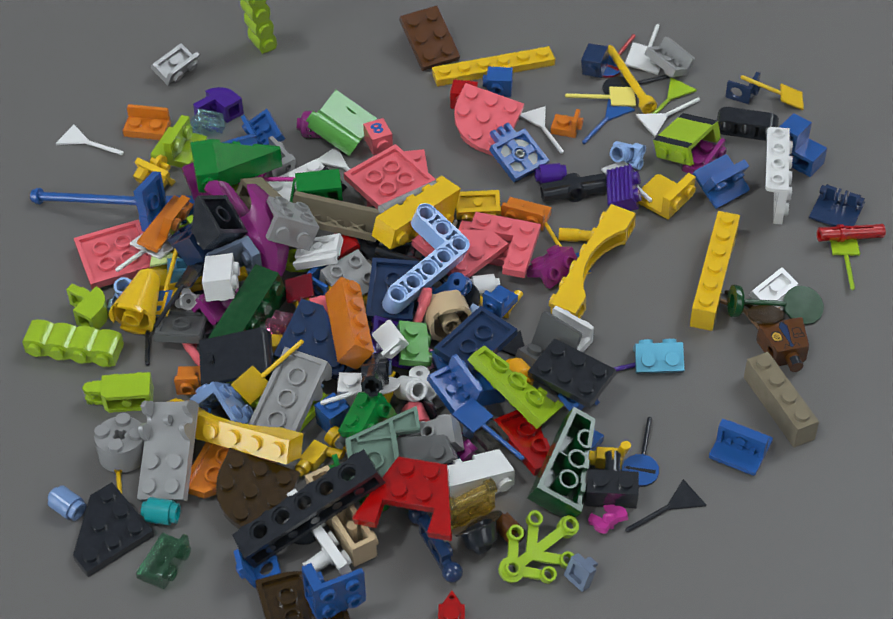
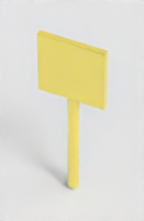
M609 86L610 95L565 94L566 98L610 99L611 106L636 107L635 92L631 87Z

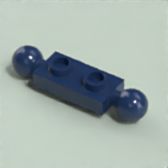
M409 509L407 513L408 519L412 523L419 525V534L440 567L443 578L450 583L459 581L463 575V569L460 564L451 561L453 550L449 542L428 537L427 531L431 521L428 512Z

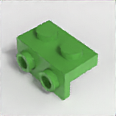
M399 321L397 329L409 343L398 353L399 365L430 367L432 364V353L429 352L428 347L431 343V334L427 333V323Z

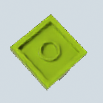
M181 115L174 127H168L150 156L151 158H156L159 155H164L168 159L167 164L182 168L193 163L190 142L208 140L205 135L193 133L189 116Z

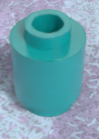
M149 497L147 501L142 503L141 516L144 517L145 522L170 526L172 523L177 524L180 518L181 505L175 503L174 500Z

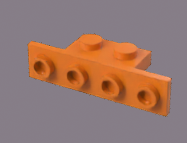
M174 195L140 236L136 244L158 253L172 233L178 230L181 222L188 217L194 205L189 202L190 198L181 195V197Z

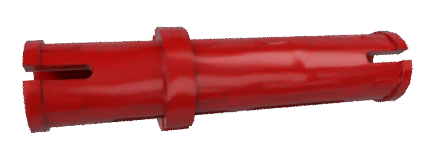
M838 224L836 227H818L816 235L819 242H844L849 239L884 238L886 228L884 224L854 226Z

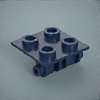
M829 184L826 186L822 185L819 191L820 195L809 218L835 227L838 224L854 226L865 204V198H862L860 194L852 192L848 196V190L843 195L841 194V188H839L837 193L836 187Z

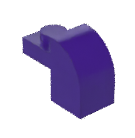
M224 87L205 90L206 97L193 104L195 120L200 124L216 115L228 123L244 114L242 98L234 91Z

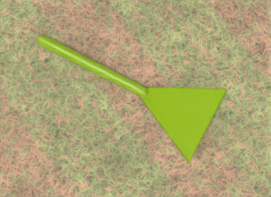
M671 77L667 99L652 114H658L671 100L696 92L697 89Z

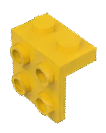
M688 173L676 183L663 175L657 174L641 188L652 198V202H648L641 195L642 200L638 204L669 220L694 195L696 191V176Z

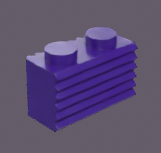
M628 164V166L624 165L623 167L620 166L619 168L616 167L615 169L612 168L611 170L607 169L608 206L613 204L629 211L639 209L638 202L642 200L641 192L637 186L641 184L639 172L634 171L631 164Z

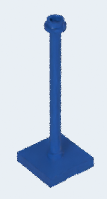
M154 171L133 191L134 196L44 192L42 188L33 189L30 193L31 201L36 204H42L43 201L136 205L143 232L167 204L161 172Z

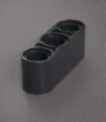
M723 107L718 111L717 115L719 130L722 135L767 141L768 128L779 126L778 116L769 112Z

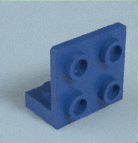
M312 563L301 566L304 594L316 619L331 618L338 612L348 608H356L366 601L365 574L362 568L325 582L320 571L316 572Z

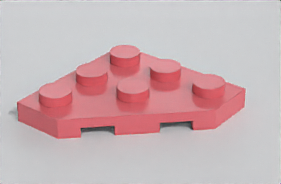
M458 229L467 237L470 246L463 260L449 271L447 275L450 276L454 272H459L470 278L507 250L508 243L492 230ZM420 235L412 239L411 246L425 257L435 250Z

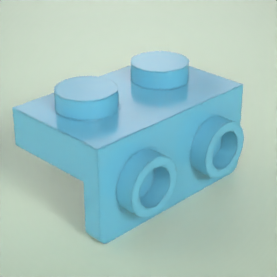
M651 339L639 340V344L633 346L636 373L685 371L683 342H677V339H664L662 343H653Z

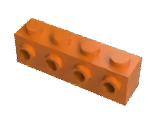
M340 277L325 294L337 362L357 370L372 356L374 349L360 284Z

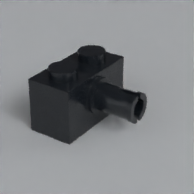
M612 450L606 451L604 454L605 470H587L586 506L603 507L604 505H615L624 508H637L639 472L620 471L621 453L614 450V459L612 460Z

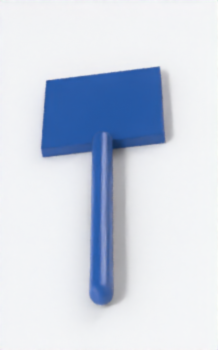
M473 398L452 413V416L472 433L482 427L520 460H524V456L486 425L493 418V415Z

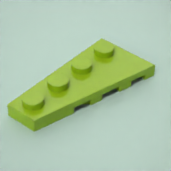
M482 346L469 357L468 361L475 370L480 372L491 383L492 387L498 390L536 429L541 427L564 406L559 400L553 402L546 396L548 392L543 388L539 387L536 389L527 382L528 377L524 374L510 370L509 363L486 346Z

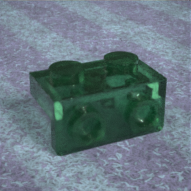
M162 532L137 570V578L165 590L168 583L176 578L182 561H186L191 553L188 535L182 534L180 539Z

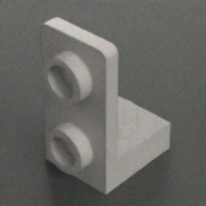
M273 136L269 137V145L280 146L282 167L269 171V177H279L294 170L297 163L293 154H289L280 141L278 142Z

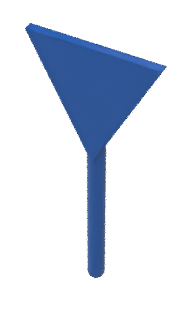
M608 99L606 117L589 133L582 143L586 144L607 121L631 113L635 109L629 106H611V101Z

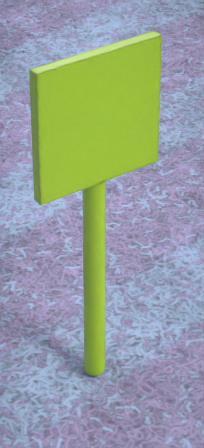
M849 239L844 242L830 241L832 255H844L850 289L854 290L855 285L848 255L860 256L857 239Z

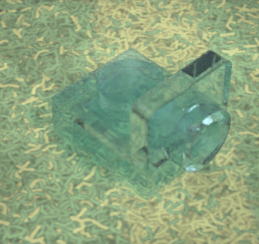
M198 109L196 116L192 117L190 123L193 133L201 134L202 129L223 133L225 129L222 113Z

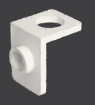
M387 320L372 333L374 339L384 350L381 354L389 359L395 357L409 345L391 320Z

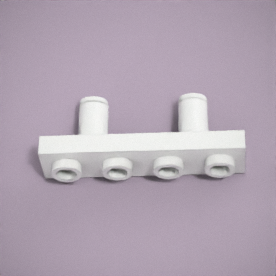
M293 489L287 493V496L297 493V490ZM323 523L312 530V534L322 548L320 552L303 562V566L312 563L315 571L318 572L331 564L335 565L341 575L352 572L349 566L353 563L345 550L340 552L337 549L336 545L339 542L331 531L326 533L323 529L326 524Z

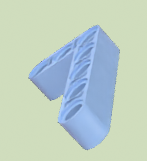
M422 203L417 207L411 220V225L435 250L388 288L382 301V306L390 314H397L419 297L423 287H431L463 260L469 249L470 243L467 237L431 204Z

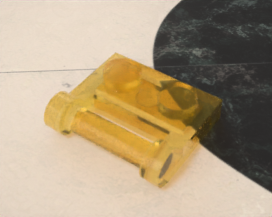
M492 478L483 481L482 485L456 498L450 497L451 530L465 526L471 520L487 515L495 509L497 486Z

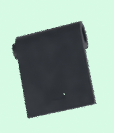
M259 327L199 340L201 386L210 384L212 381L221 383L235 381L252 365L262 374L274 363L272 333L265 328ZM274 370L265 377L268 381Z

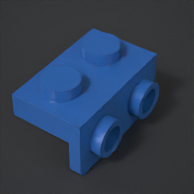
M267 108L251 120L245 115L241 116L244 122L242 128L247 135L255 134L258 144L269 145L268 138L271 136L278 142L285 140L284 135Z

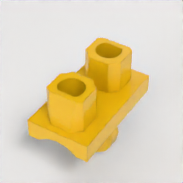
M166 156L152 157L150 163L138 157L134 163L138 168L133 177L137 182L142 183L153 171L161 172L164 188L166 185L173 186L176 182L170 178L169 170L171 166L167 164L168 159Z

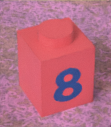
M383 118L363 124L364 140L373 155L379 154L393 146L392 133Z

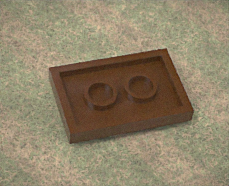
M437 5L400 16L399 21L422 71L460 59V54Z

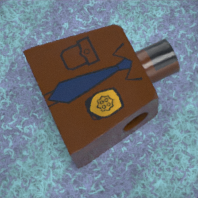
M803 318L782 320L776 324L769 325L759 324L756 341L764 353L769 352L778 366L788 365L791 372L800 371L804 366L802 362L807 359L809 350Z

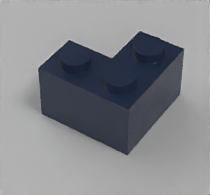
M192 223L179 228L168 239L173 249H176L178 256L184 260L187 266L204 264L207 253L215 250H203L197 244L196 238L192 233Z

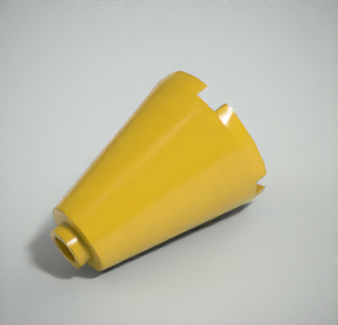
M149 268L140 270L111 306L109 318L113 323L115 320L120 323L122 330L139 335L145 334L146 330H150V332L153 330L160 288V276L155 270Z

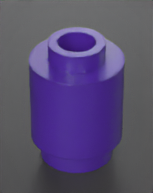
M560 163L539 164L538 169H535V181L539 182V184L559 181L567 175L566 165H561Z

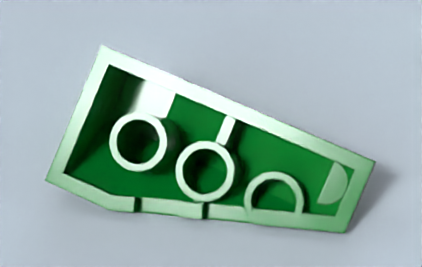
M219 139L190 142L199 193L206 192L204 188L209 181H224L232 186L240 183L241 179L253 178L282 167L280 146L264 144L241 145L237 141L223 143Z

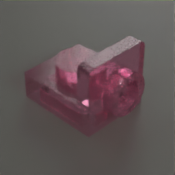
M275 310L272 319L267 318L265 322L266 329L272 334L283 335L293 314Z

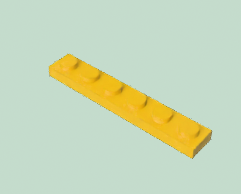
M550 46L432 67V75L438 87L452 84L453 79L467 81L482 79L483 75H487L488 66L513 68V73L555 65V57Z

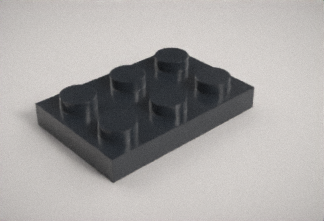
M555 338L528 370V377L589 409L616 375L615 368Z

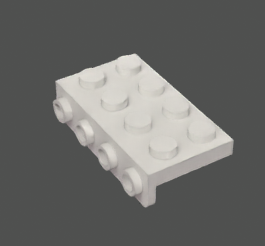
M769 127L767 130L765 189L769 192H774L773 224L781 225L783 217L788 216L789 203H786V201L791 200L792 187H789L792 182V171H789V169L792 168L793 156H789V154H792L793 141H789V128Z

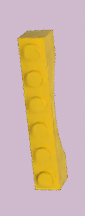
M613 204L609 206L607 211L602 212L597 228L594 227L591 230L589 241L587 244L584 243L582 245L577 261L573 260L570 265L569 274L567 277L562 278L558 292L551 296L549 300L551 314L552 309L558 306L581 319L586 311L584 282L590 268L603 254L627 242L635 228L636 213Z
M718 211L692 307L690 327L713 331L729 260L737 237L740 215L723 211Z
M175 398L167 402H181L184 400ZM200 407L198 409L195 439L232 448L282 464H288L301 457L303 433L280 427L239 423L215 416Z

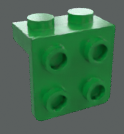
M358 392L338 432L342 437L348 438L398 414L382 393H378V396L369 397L367 393Z

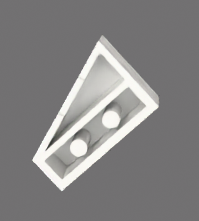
M500 449L473 455V460L462 462L461 459L453 460L452 465H448L451 515L461 513L468 507L478 502H484L489 497L499 492H505L514 486L515 470Z

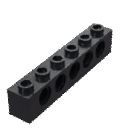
M363 449L358 453L352 454L337 467L329 469L326 474L317 480L309 482L294 495L286 497L283 502L274 508L266 510L254 521L243 525L232 536L244 559L253 568H256L386 482L372 459Z

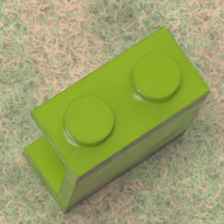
M682 113L653 139L657 158L692 166L694 162L691 149L703 139L717 143L721 139L718 120Z

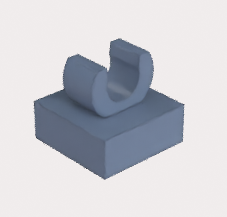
M577 553L571 556L564 576L583 592L590 587L597 570L594 567L598 563L592 557L584 559Z

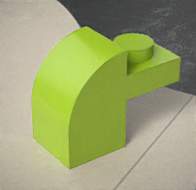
M72 283L66 290L70 305L75 307L73 313L76 325L93 327L99 330L106 323L109 315L103 291L96 286L90 292L88 289Z

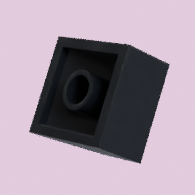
M203 195L195 198L192 233L196 238L197 244L203 250L218 249L243 238L248 233L227 195Z

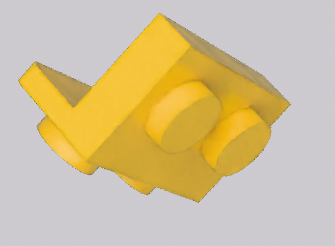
M499 190L460 192L456 205V219L472 222L475 212L501 216Z

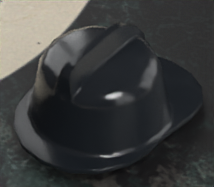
M493 511L477 518L455 536H460L469 550H475L478 555L489 551L492 543L498 540L496 521L502 515V511Z

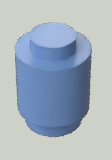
M64 485L53 488L48 495V506L67 520H78L86 510V504L83 499Z

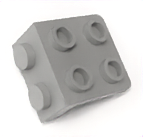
M269 196L267 203L274 217L266 234L267 240L309 251L320 227L308 205L302 202H289L280 196L275 198Z
M356 250L338 260L337 264H331L321 269L319 281L332 287L340 277L353 280L360 284L363 297L368 294L372 266L361 252Z

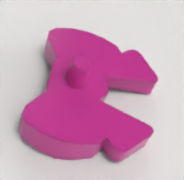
M604 505L606 513L603 515V518L591 513L588 519L589 525H593L597 532L605 534L609 529H614V525L618 522L628 520V514L622 506Z

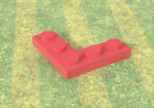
M475 212L470 230H492L503 240L512 241L502 268V274L525 278L541 230V224Z

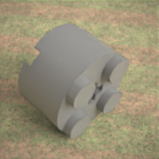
M120 413L116 417L104 421L94 429L97 454L102 467L111 472H114L115 469L122 470V473L133 471L141 466L144 440L138 432V426L142 424L140 421L130 417L127 413Z

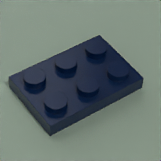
M385 258L372 259L366 305L367 321H372L373 317L377 315L397 322H413L415 300L397 314L386 312L383 309L382 301L388 288L416 266L419 261Z
M480 306L434 347V354L448 363L451 356L457 354L461 360L466 362L469 371L474 375L478 371L468 361L469 357L482 346H486L497 354L517 336L518 329Z

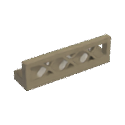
M295 191L293 203L302 202L308 205L320 230L376 242L371 232L373 231L376 216L381 214L378 209Z

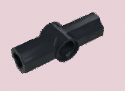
M570 173L564 176L562 180L541 183L542 201L547 202L568 198L571 202H578L584 199L586 195L606 192L607 176L605 173L580 177L577 173Z
M381 352L373 353L372 357L368 359L367 364H362L361 389L369 397L378 396V393L383 390L384 384H389V360Z

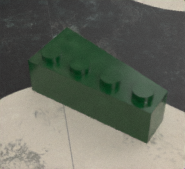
M255 264L209 338L259 327L263 328L287 300L286 289L280 274Z
M575 407L571 409L560 425L527 499L561 518L564 516L577 518L582 513V499L586 488L585 478L586 471L589 468L590 460L588 458L592 447L595 418Z

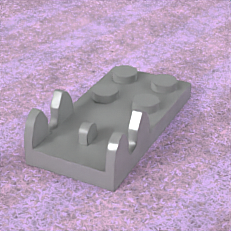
M285 347L281 356L285 354L290 348ZM295 350L274 369L248 424L280 427L299 432L313 401H320L323 397L322 381L331 380L332 368L329 362Z
M194 400L181 402L143 401L141 409L147 417V423H142L138 426L139 435L144 440L137 500L144 502L149 497L174 500L175 502H187L199 404Z

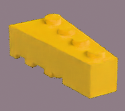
M441 175L436 179L437 183L432 186L427 184L422 187L423 192L416 196L411 194L401 206L396 204L376 216L372 236L389 249L411 242L412 239L419 235L413 229L411 220L417 207L422 203L431 204L449 222L453 223L461 188Z

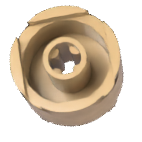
M459 290L443 291L432 294L430 305L426 310L423 320L427 323V329L431 334V338L440 343L468 318L472 312Z

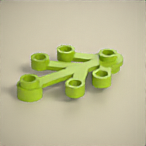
M537 510L531 511L526 516V523L528 525L526 552L519 558L518 546L520 539L524 535V530L519 525H512L506 534L509 539L507 557L500 562L498 567L501 578L509 583L518 582L522 577L541 580L545 584L553 582L557 577V572L553 567L546 566L540 570L526 567V565L531 561L560 565L566 569L568 564L564 562L563 557L570 559L574 555L572 552L566 551L562 554L544 551L562 537L571 538L578 532L579 523L576 518L564 516L557 523V529L537 543L538 528L543 521V516ZM531 516H536L538 523H534L531 520ZM566 522H570L573 525V529H569L566 526ZM516 530L519 533V537H514L511 531ZM509 565H513L516 568L515 573L509 570ZM545 571H548V572L551 573V575H552V578H551V579H548V578L545 577V575H544V572H545Z

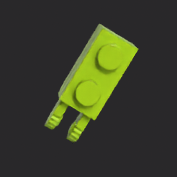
M150 372L102 375V380L89 381L84 383L82 387L84 394H86L85 400L87 404L103 405L104 409L109 413L142 411L141 404L143 401H153L154 387Z

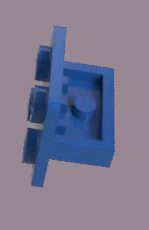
M725 154L693 172V175L696 176V181L715 209L750 190V187L743 178L745 176L744 172L749 167L745 159L734 164L729 156Z
M457 354L451 356L447 366L429 374L427 377L428 383L451 414L471 398L479 403L483 393L480 381L474 378L466 362L461 360Z
M722 418L718 427L716 442L709 453V458L755 476L772 444L773 438Z

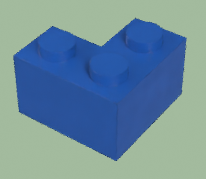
M793 113L779 127L790 129L789 141H793L792 154H789V156H793L792 168L811 177L824 164L827 147L809 139L812 122Z

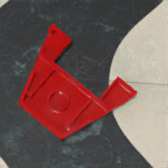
M397 457L383 476L386 483L369 494L352 518L354 524L377 528L384 505L431 512L433 515L427 531L428 537L452 541L450 484L447 464Z

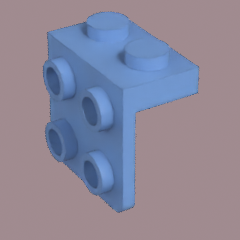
M212 381L210 384L200 386L195 391L196 394L190 398V400L197 402L199 407L216 408L221 404L230 420L248 424L254 413L252 408L244 403L241 398L242 396L230 383Z

